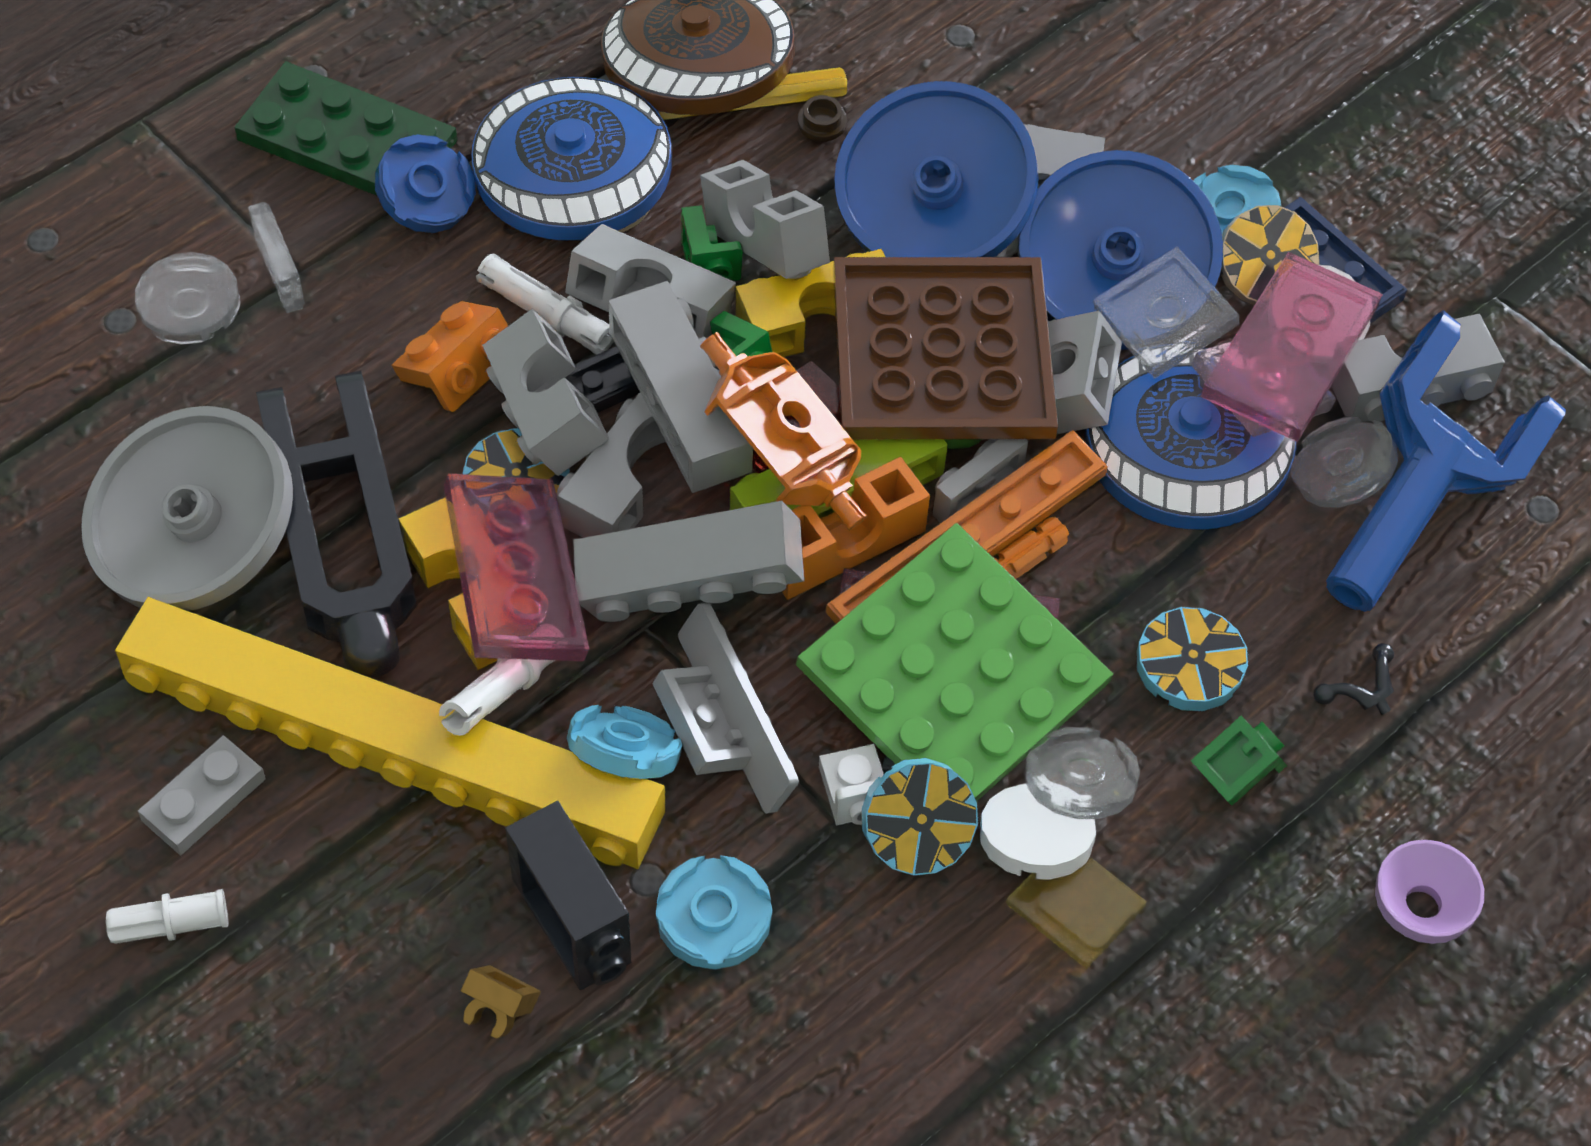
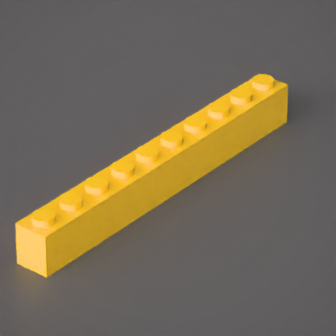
M147 597L115 649L125 679L133 687L143 692L153 693L155 690L176 697L181 704L194 711L202 712L205 709L225 715L233 724L246 730L259 728L276 734L284 743L297 749L311 747L327 753L335 762L342 766L353 769L362 766L380 773L385 780L396 786L408 788L413 785L432 792L438 800L453 807H461L463 804L485 812L491 820L503 826H509L558 800L592 855L608 865L620 866L625 864L639 869L665 814V786L648 779L620 777L598 770L581 761L569 750L481 719L465 735H454L443 726L441 721L451 715L455 709L446 716H439V710L443 704Z

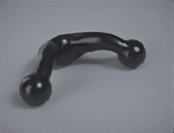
M1380 643L1373 649L1372 656L1376 661L1375 689L1373 691L1350 683H1321L1316 686L1313 692L1316 702L1327 705L1335 699V695L1340 694L1356 700L1364 710L1376 705L1381 715L1389 712L1391 708L1385 698L1394 692L1388 663L1394 658L1393 648L1389 644Z

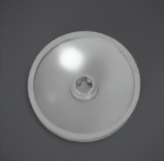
M213 406L189 407L164 414L149 421L127 436L111 452L99 468L87 493L82 514L81 531L84 550L96 575L112 591L125 601L139 608L142 607L147 597L186 611L197 610L223 600L239 590L259 573L276 551L283 538L289 522L293 501V484L288 462L276 442L259 424L249 417L230 409Z

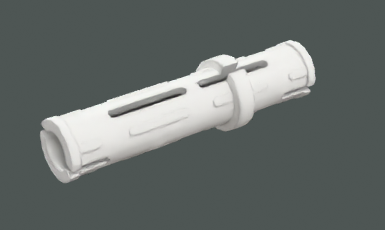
M494 253L485 257L478 267L477 271L480 274L476 275L477 282L493 289L527 312L533 309L561 337L565 334L573 338L596 355L608 350L614 342L612 336L607 334H610L609 324L583 309L582 302L574 297L567 296L565 298L523 271L511 266Z
M542 627L520 646L518 645L516 648L514 645L509 646L499 655L497 663L491 669L440 707L439 716H446L455 709L451 715L441 721L443 726L454 735H465L481 719L490 714L522 687L524 690L530 688L539 680L541 671L563 655L564 646H558L550 652L554 646L563 641L561 636L551 628Z

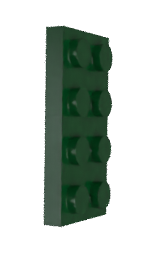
M287 61L284 62L234 127L237 140L376 196L375 171L384 153L396 141L417 134L434 136L448 142L447 147L451 149L458 141L456 127Z

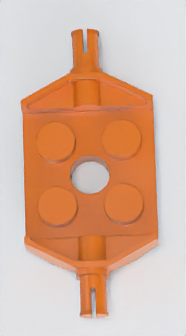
M718 332L704 340L700 348L704 350L718 367L719 374L721 375L704 412L708 416L712 414L715 408L720 407L785 487V490L776 501H783L786 505L820 506L825 503L827 507L830 506L849 531L861 524L867 518V514L860 509L847 493L853 486L849 481L861 459V449L791 363L775 352L748 357L745 353L736 356ZM784 416H793L799 422L801 428L791 425Z

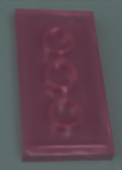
M1288 252L1204 384L1201 397L1298 442L1379 306L1383 294Z
M448 474L444 484V491L475 658L584 661L589 651L553 480Z

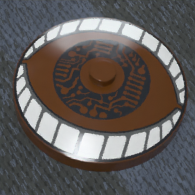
M627 0L611 15L603 29L601 37L603 66L610 82L626 87L642 96L657 111L678 115H706L730 111L762 98L778 86L786 77L792 66L795 54L793 24L786 10L776 0Z

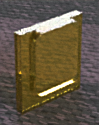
M1089 857L1085 865L1074 873L1051 880L1036 879V873H1031L1007 898L1006 904L1083 967L1088 969L1145 907L1146 901Z

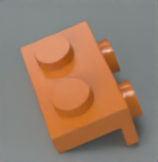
M460 301L448 307L442 313L441 320L427 333L413 339L406 346V352L391 366L400 381L432 388L444 410L455 412L490 379L486 369L491 364L482 345L508 327V324L499 308Z

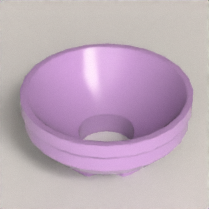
M1416 840L1398 846L1382 862L1376 878L1375 896L1378 908L1384 919L1396 931L1415 941L1435 944L1456 939L1471 928L1479 917L1484 904V886L1475 865L1463 853L1442 842ZM1414 892L1429 894L1438 905V914L1430 918L1416 916L1408 908L1406 896Z

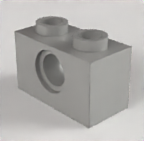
M1100 311L1048 321L1058 419L1057 434L1108 425L1122 341Z

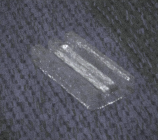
M266 202L249 206L248 209L252 218L251 223L256 243L285 312L289 313L302 309L305 302L300 277L269 204L266 205Z

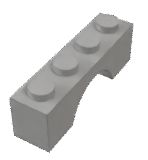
M714 368V369L716 370V372H717L719 378H721V375L719 374V370L716 369V368ZM641 392L634 400L630 398L621 406L615 424L607 433L609 440L586 456V461L575 474L572 472L567 474L558 487L556 500L559 507L560 526L583 538L633 529L643 517L642 486L633 476L631 469L636 460L645 451L666 441Z

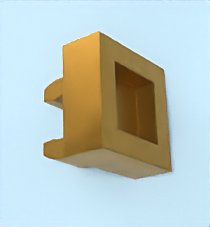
M491 965L470 969L461 992L475 999L467 1005L464 1011V1022L469 1025L478 1023L483 1010L486 1007L494 1011L497 1018L491 1036L496 1039L505 1037L512 1030L515 1017L532 1013L541 991Z

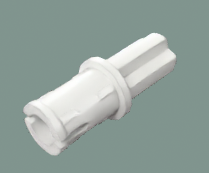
M223 889L216 890V892L173 899L170 898L168 893L162 894V901L113 908L106 913L107 934L110 942L115 944L166 935L168 940L172 941L176 939V934L220 926L222 928L228 927V913Z

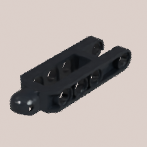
M360 370L335 376L348 437L298 448L295 445L283 387L258 391L256 395L264 430L283 452L291 472L293 501L286 532L308 630L327 640L340 642L347 670L369 678L387 674L400 661V651L395 630L407 620L417 604L412 575L362 372ZM356 471L359 484L362 487L368 522L372 529L378 564L382 575L373 586L340 593L327 586L304 482Z

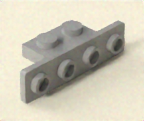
M699 603L678 633L680 643L692 667L661 670L652 684L678 738L681 739L682 746L696 775L743 769L765 813L777 812L798 785L799 780L794 766L788 759L771 725L770 718L765 713L749 681L748 675L730 644L725 629L720 624L711 604Z

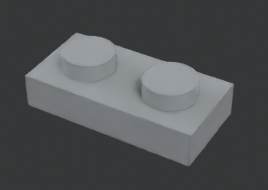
M990 439L977 450L974 458L960 469L954 467L945 472L935 486L933 517L942 523L1024 465L1028 440Z
M223 735L142 806L138 813L141 821L181 856L266 779L262 767Z

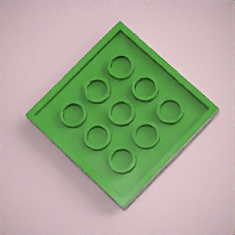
M955 523L797 657L796 666L895 764L903 760L921 758L946 764L968 783L976 802L1109 684L1113 673L958 523Z

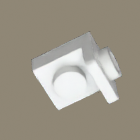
M874 744L819 756V769L836 825L850 822L862 825V806L868 789L878 777L881 778L884 775Z

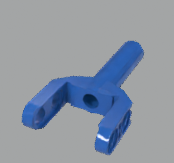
M1444 310L1436 314L1421 330L1379 393L1386 428L1403 455L1404 461L1326 579V588L1329 593L1340 603L1354 610L1366 612L1371 611L1447 492L1458 491L1465 494L1497 492L1504 490L1506 486L1514 485L1516 481L1525 479L1566 412V409L1549 395L1544 396L1526 414L1516 418L1501 444L1493 453L1475 439L1464 427L1454 422L1431 402L1427 405L1420 400L1461 338V324Z

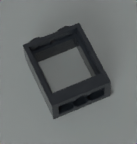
M557 800L505 827L512 880L579 990L581 991L594 983L596 985H604L615 980L625 971L626 966L632 963L629 912L559 801Z

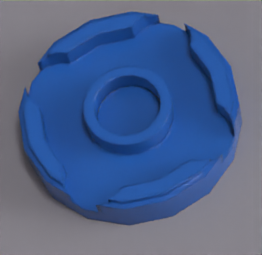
M417 134L399 139L382 156L375 171V191L382 208L397 223L413 231L436 233L451 229L467 214L476 195L474 173L468 160L460 151L456 154L451 148L447 147L448 142L438 137Z

